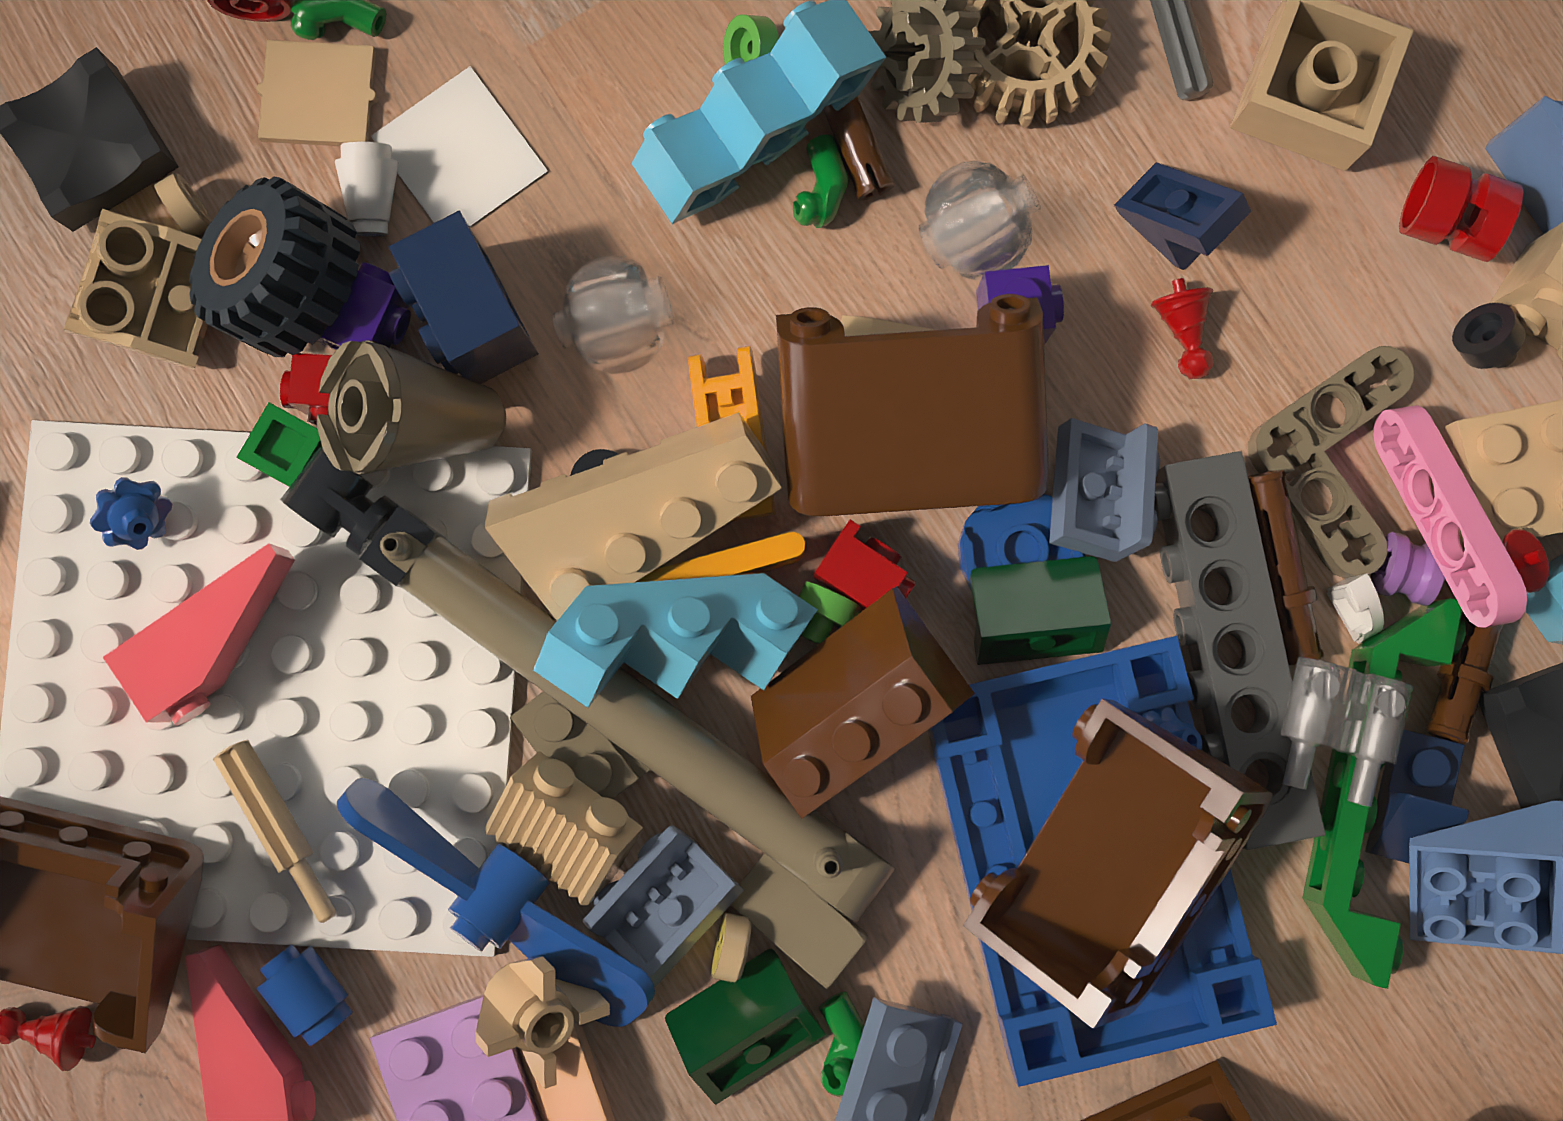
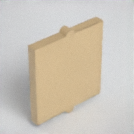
M267 40L263 83H259L256 87V91L261 96L258 130L260 141L340 146L348 142H369L372 105L378 102V96L373 90L376 49L374 46Z

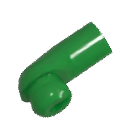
M295 0L291 6L294 16L291 19L290 25L297 36L308 40L321 38L325 34V23L338 21L369 36L376 37L384 27L387 13L385 8L368 0Z
M826 134L813 138L806 146L816 182L812 192L803 191L798 193L796 196L797 200L793 202L794 218L802 226L813 224L816 228H822L834 221L849 184V178L836 140L833 136Z
M846 991L831 996L819 1006L822 1015L834 1034L824 1061L820 1079L824 1089L837 1097L843 1096L865 1026Z

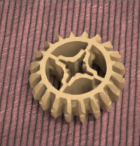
M968 0L964 12H979L981 17L977 25L972 29L973 37H978L979 25L990 15L996 23L994 32L999 38L995 43L993 52L985 56L982 48L974 51V60L984 67L982 74H970L968 79L973 90L978 93L973 105L976 113L985 110L990 103L998 107L995 114L998 124L1005 122L1009 112L1012 111L1018 112V120L1024 128L1031 124L1035 111L1039 113L1047 125L1055 121L1058 107L1069 114L1074 112L1080 103L1079 95L1085 97L1092 95L1098 84L1095 76L1102 75L1108 65V56L1102 53L1108 50L1112 42V32L1102 29L1108 19L1107 8L1091 7L1095 0ZM1026 4H1028V5H1033V6H1037V7H1040V8H1033V7L1027 6ZM1064 28L1067 29L1070 35L1074 55L1073 62L1066 69L1058 60L1060 51L1054 43L1059 32ZM1016 37H1023V43L1027 37L1033 41L1039 39L1036 47H1030V41H1028L1026 46L1019 42L1015 43ZM1020 74L1026 76L1030 81L1016 79L1008 75Z

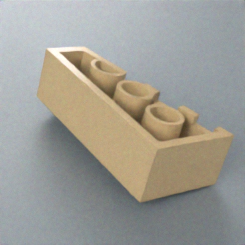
M740 412L662 439L657 446L631 455L625 452L603 460V465L569 477L566 474L541 482V487L515 496L509 493L489 500L484 528L558 621L586 586L636 582L782 487L773 460Z

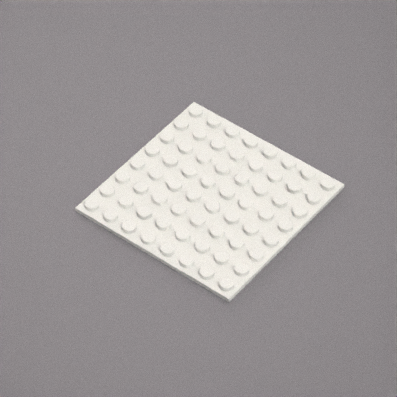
M32 420L0 730V796L182 839L199 847L204 856L202 881L186 939L495 957L497 947L488 943L484 950L480 952L450 929L457 918L448 911V908L457 898L456 894L355 830L341 816L337 808V800L356 779L368 778L390 789L472 863L480 868L497 844L504 846V843L496 842L495 835H486L485 826L509 782L513 721L510 717L514 713L516 671L406 590L396 587L359 560L360 556L346 547L350 533L345 529L341 528L333 538L286 506L280 499L289 489L287 485L236 458L250 432ZM492 446L490 449L360 474L374 485L366 495L371 501L376 502L384 495L389 497L400 507L412 512L446 537L453 545L522 594L523 577L484 526L489 500L509 493L515 496L529 491L532 461L531 448ZM121 477H127L138 483L147 481L157 482L161 488L160 496L168 497L173 504L172 510L165 518L166 534L155 539L148 537V545L140 550H136L128 545L106 546L102 540V532L94 531L90 525V518L97 509L96 494L103 489H114L116 480ZM268 543L289 550L295 559L293 565L226 683L207 697L211 703L210 706L197 717L178 726L173 721L146 723L103 659V656ZM243 740H249L314 852L306 860L336 910L335 917L325 923L318 922L289 870L278 873L213 761V758L228 746Z

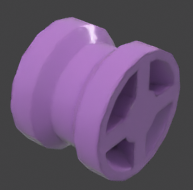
M1396 532L1388 533L1385 537L1388 551L1385 562L1376 572L1371 573V581L1377 594L1392 596L1398 592L1407 595L1412 603L1422 606L1430 605L1439 594L1445 577L1426 543L1421 546L1411 543L1406 535Z

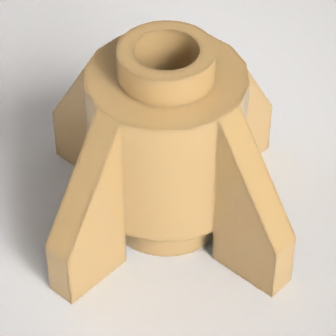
M543 956L512 962L497 971L488 982L476 1028V1044L487 1057L516 1047L522 1049L532 1075L544 1089L557 1085L556 1055L553 1052L559 1049L570 1037L574 1027V1019L579 1025L608 1016L610 1015V1004L596 990L555 979L554 967Z

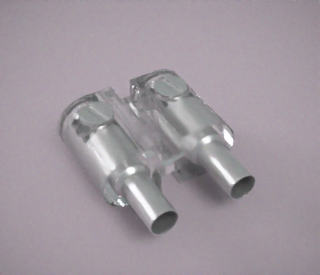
M1299 657L1280 731L1281 736L1292 740L1282 784L1306 790L1316 747L1331 748L1357 758L1347 801L1371 807L1381 764L1396 765L1414 686L1375 674L1356 672V669Z

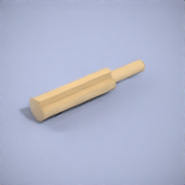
M243 740L228 746L213 758V761L278 873L289 870L318 922L325 923L335 917L336 910L306 860L314 852L249 740Z

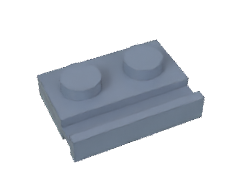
M873 997L835 1121H933L963 1023L948 1015H937L923 1009Z

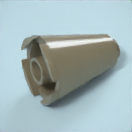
M349 341L343 343L330 357L321 377L319 393H329L330 395L328 415L317 414L318 432L323 451L332 465L341 471L368 474L487 450L497 442L506 426V411L498 393L494 389L375 341Z

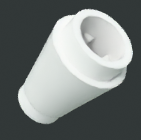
M378 142L343 143L340 145L341 158L335 160L347 220L354 225L357 231L356 236H387L399 164L398 161L392 159V146Z

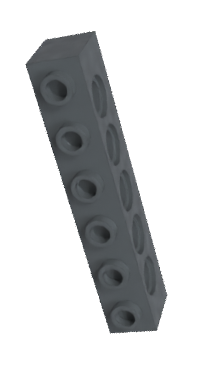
M1242 451L1165 465L1159 469L1155 482L1154 510L1157 513V521H1162L1167 543L1166 546L1161 547L1160 558L1165 579L1169 584L1175 583L1180 608L1174 609V627L1179 643L1182 646H1188L1193 671L1187 672L1193 695L1191 703L1195 709H1202L1207 733L1201 735V750L1245 775L1248 766L1256 760H1260L1268 770L1269 780L1265 789L1272 793V799L1263 818L1243 849L1252 850L1325 836L1312 772H1310L1306 790L1282 784L1292 745L1290 734L1297 702ZM1194 510L1204 511L1214 520L1216 530L1211 542L1203 541L1193 533L1190 519ZM1210 571L1219 573L1227 581L1229 593L1222 605L1215 604L1205 594L1204 580ZM1225 633L1234 636L1242 648L1241 659L1234 668L1227 667L1218 656V642ZM1241 696L1246 697L1255 709V720L1252 726L1244 732L1234 725L1231 718L1232 706Z

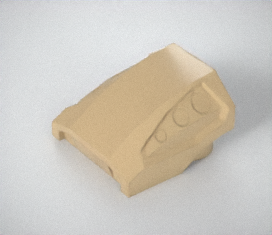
M102 209L80 284L64 326V332L78 334L175 365L195 369L208 324L199 319L194 312L195 305L191 304L189 295L192 284L189 283L195 261L194 256L202 239L170 227L137 220Z

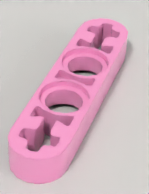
M1418 405L1383 410L1378 415L1374 424L1373 434L1377 452L1464 614L1471 623L1483 628L1512 623L1521 619L1527 605L1526 587L1522 577L1431 416L1424 408ZM1431 478H1432V481H1433V484H1434L1435 496L1433 495V492H1432V489H1431V481H1430ZM1459 530H1461V533L1463 535L1465 547L1464 550L1460 542Z

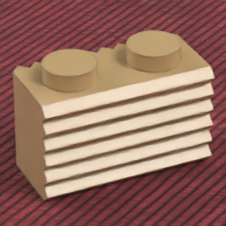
M541 751L537 752L511 776L485 826L486 835H495L496 842L505 843L506 848L516 851V854L521 858H526V861L530 865L536 866L541 874H547L548 881L557 882L559 889L568 890L569 897H578L580 905H589L614 878L628 856L629 851L634 846L633 844L638 839L639 834L644 829L628 816L625 808L619 802L611 798L601 797L578 780L573 770L566 763L558 759H551Z

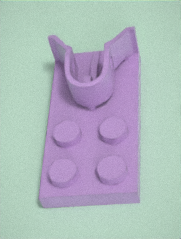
M484 994L378 1032L370 1038L397 1121H542L518 1048L516 1047L487 1057L476 1044V1028Z

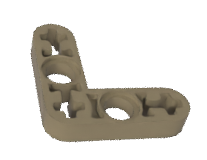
M1379 346L1361 355L1258 426L1248 441V456L1258 473L1285 469L1287 474L1295 470L1284 455L1275 458L1269 455L1267 448L1273 443L1269 432L1276 438L1287 435L1291 439L1293 445L1288 447L1286 453L1295 467L1307 461L1313 468L1312 470L1296 476L1290 483L1286 481L1294 523L1323 564L1334 575L1342 578H1350L1366 573L1369 575L1376 572L1385 562L1388 553L1387 541L1382 530L1324 451L1398 401L1411 389L1414 381L1412 362L1402 350L1392 346ZM1387 366L1393 374L1386 381L1387 386L1385 384L1380 385L1360 397L1354 387L1371 377L1375 373L1374 367L1379 369ZM1331 395L1343 403L1346 417L1344 423L1339 428H1329L1318 421L1315 415V404L1320 396ZM1308 481H1319L1329 488L1332 494V504L1326 514L1315 515L1304 507L1301 501V492L1303 486ZM1346 513L1349 521L1338 525V527L1349 540L1359 537L1364 540L1366 547L1360 552L1364 562L1362 563L1359 559L1347 562L1341 552L1348 547V544L1341 532L1336 529L1325 535L1321 526L1338 520Z

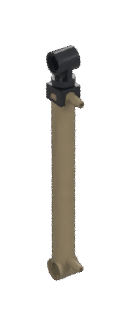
M320 447L280 499L286 506L333 538L341 528L345 529L350 533L346 547L360 556L359 560L396 587L406 590L806 883L810 889L838 911L855 922L860 920L896 868L818 811L813 810L801 819L773 778L620 667L589 708L533 671L548 631L557 620L453 545L446 537L412 512L400 507L389 497L384 495L376 502L371 501L366 495L374 486L360 474L337 469L332 465L323 448Z

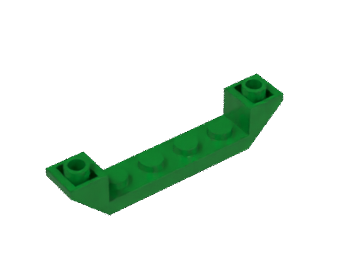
M1451 598L1433 601L1428 606L1421 605L1380 633L1352 649L1320 807L1325 836L1314 837L1302 896L1351 975L1371 985L1388 989L1390 976L1398 971L1403 958V940L1399 935L1401 923L1349 909L1351 898H1355L1359 894L1364 881V863L1359 859L1364 833L1367 834L1371 831L1377 815V800L1375 796L1373 797L1371 807L1347 801L1357 760L1354 753L1371 683L1401 690L1402 673L1397 669L1398 660L1425 667L1451 665L1453 656L1457 655L1464 642L1466 627L1464 620L1460 619L1462 609L1458 601Z

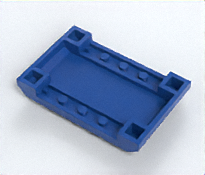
M1178 636L969 684L975 694L954 712L928 729L969 903L976 886L987 874L995 872L997 875H1000L1005 870L1018 868L1083 760L1075 755L1077 740L1072 737V733L1078 719L1088 707L1093 704L1098 705L1101 699H1110L1141 716L1148 711L1158 713L1160 709L1169 707L1174 711L1179 720L1191 724L1193 729H1195L1188 704L1189 700H1193V695ZM1231 868L1160 979L1141 1005L1130 1015L1094 1029L978 938L1003 1044L1018 1087L1277 1025L1261 960L1252 954Z

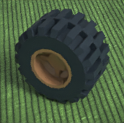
M273 176L270 180L263 177L255 180L250 187L245 185L236 192L230 201L227 200L220 208L198 245L189 283L192 284L189 293L191 304L195 305V314L199 319L205 321L206 324L267 355L285 357L287 353L295 355L302 352L307 343L313 345L322 337L324 330L328 326L331 327L339 316L338 313L343 304L347 303L352 292L351 286L357 277L359 268L356 260L360 254V242L355 239L357 231L354 225L347 221L348 218L280 177Z

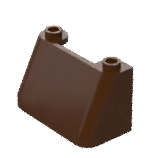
M1018 294L996 296L990 303L983 305L977 311L975 328L845 336L844 326L841 321L822 308L806 307L798 309L792 314L776 315L787 493L791 507L797 512L808 516L824 517L1016 504L1033 501L1041 497L1047 490L1048 434L1043 312L1037 297L1026 298Z
M1101 699L1098 705H1091L1078 719L1073 729L1072 737L1077 740L1075 755L1081 758L1083 762L1018 868L1005 870L1000 875L990 872L976 886L970 898V904L974 908L963 925L1093 1029L1130 1015L1146 999L1258 826L1272 799L1270 791L1247 776L1110 699Z
M0 796V980L98 1003L99 1005L93 1015L94 1034L101 1041L116 1048L146 1053L161 1033L202 881L204 863L202 850L195 844L182 839Z

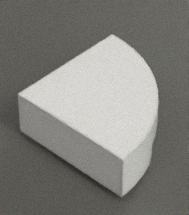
M1368 573L1345 578L1327 588V595L1354 642L1362 643L1382 631L1384 626L1383 609Z

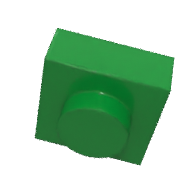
M268 402L236 458L290 487L318 449L323 447L316 427Z

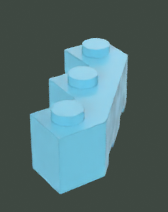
M809 0L800 4L785 18L783 22L785 30L770 53L747 62L743 58H737L728 62L713 76L712 82L714 86L700 109L675 118L673 114L664 115L645 129L643 133L645 140L631 164L672 224L723 201L740 187L735 181V177L740 176L752 165L761 161L768 166L808 135L809 132L805 125L820 114L825 106L832 104L834 109L838 111L860 94L886 56L847 0H827L820 4H816L814 0Z
M764 573L586 586L548 631L533 671L587 708L590 707L623 663H626L678 699L710 654L764 690L818 609Z

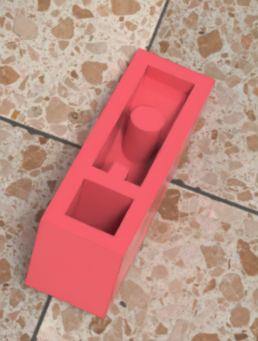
M268 543L103 656V659L146 723L173 721L178 726L197 717L210 706L211 703L207 697L226 683L293 565L295 559L289 550Z
M222 946L206 947L185 956L207 1121H312L316 1112L315 1092L312 1083L309 1080L304 1081L301 1061Z

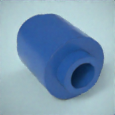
M291 944L259 969L267 980L256 989L294 1038L301 1035L309 1046L318 1042L353 1013L344 1000L349 994L312 946L299 953L294 945Z

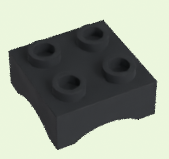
M97 47L79 57L62 76L44 88L25 97L0 105V134L25 168L50 216L72 232L99 217L102 209H112L179 168L118 68Z
M1562 662L1491 688L1489 691H1483L1480 697L1479 705L1521 809L1550 801H1563Z

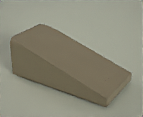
M765 853L739 885L744 891L731 904L744 917H748L749 921L826 989L829 988L868 939L866 932L822 899L806 883Z

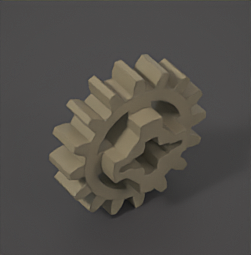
M890 0L892 7H878L876 14L882 23L880 30L869 31V33L886 58L879 66V74L874 78L871 86L873 90H886L882 103L885 110L898 109L897 116L899 120L916 121V123L941 122L942 115H957L960 112L957 98H972L974 95V90L968 82L970 74H982L984 68L979 62L974 60V51L980 50L985 46V39L973 37L972 29L981 19L979 12H964L968 0Z

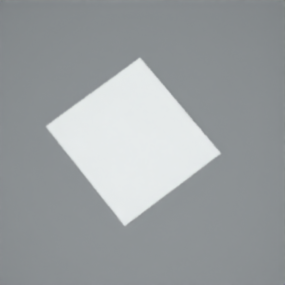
M471 66L371 135L374 142L392 146V159L399 162L397 173L434 223L460 210L469 226H472L548 172Z

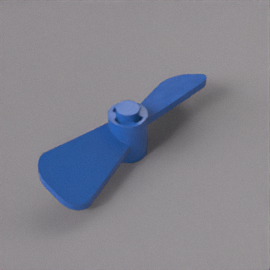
M368 778L356 779L337 800V808L341 816L355 830L457 895V898L448 908V911L457 918L450 929L475 949L482 952L488 943L501 949L505 942L509 940L528 959L543 956L554 967L555 979L596 990L610 1004V1015L595 1020L607 1026L622 1027L630 1024L646 1010L653 1000L655 987L645 971L535 905V902L550 883L537 869L508 848L497 844L480 868H478L390 789Z

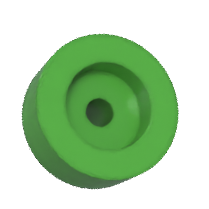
M740 14L734 17L726 29L723 40L725 64L737 58H743L747 62L770 53L780 38L773 21L766 16Z
M805 581L798 597L818 610L801 636L816 644H820L829 637L834 625L841 628L861 613L863 607L829 589Z

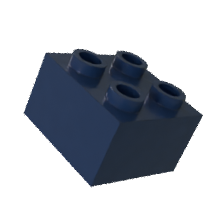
M460 210L388 246L399 266L389 272L390 277L407 307L412 306L422 323L428 322L427 325L418 329L435 362L437 364L441 363L445 370L455 374L459 373L462 377L482 384L539 354L483 246Z

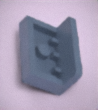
M1070 418L1058 426L1050 544L1117 562L1151 544L1157 526V513L1154 510L1155 482L1160 467V455L1157 451V427L1144 423L1125 435L1074 418Z
M671 825L664 832L651 837L642 846L638 854V860L620 880L614 881L602 889L594 900V908L583 919V923L591 932L604 937L623 958L645 971L651 978L654 987H656L744 889L694 838Z

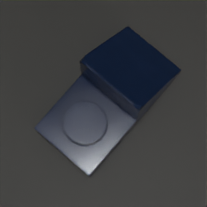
M1157 162L1114 204L1117 212L1175 267L1181 270L1186 269L1200 254L1209 256L1251 213L1249 204L1242 192Z
M1393 729L1389 754L1384 766L1377 797V815L1375 823L1369 832L1366 853L1409 864L1410 838L1465 823L1469 810L1452 806L1465 745L1405 729Z

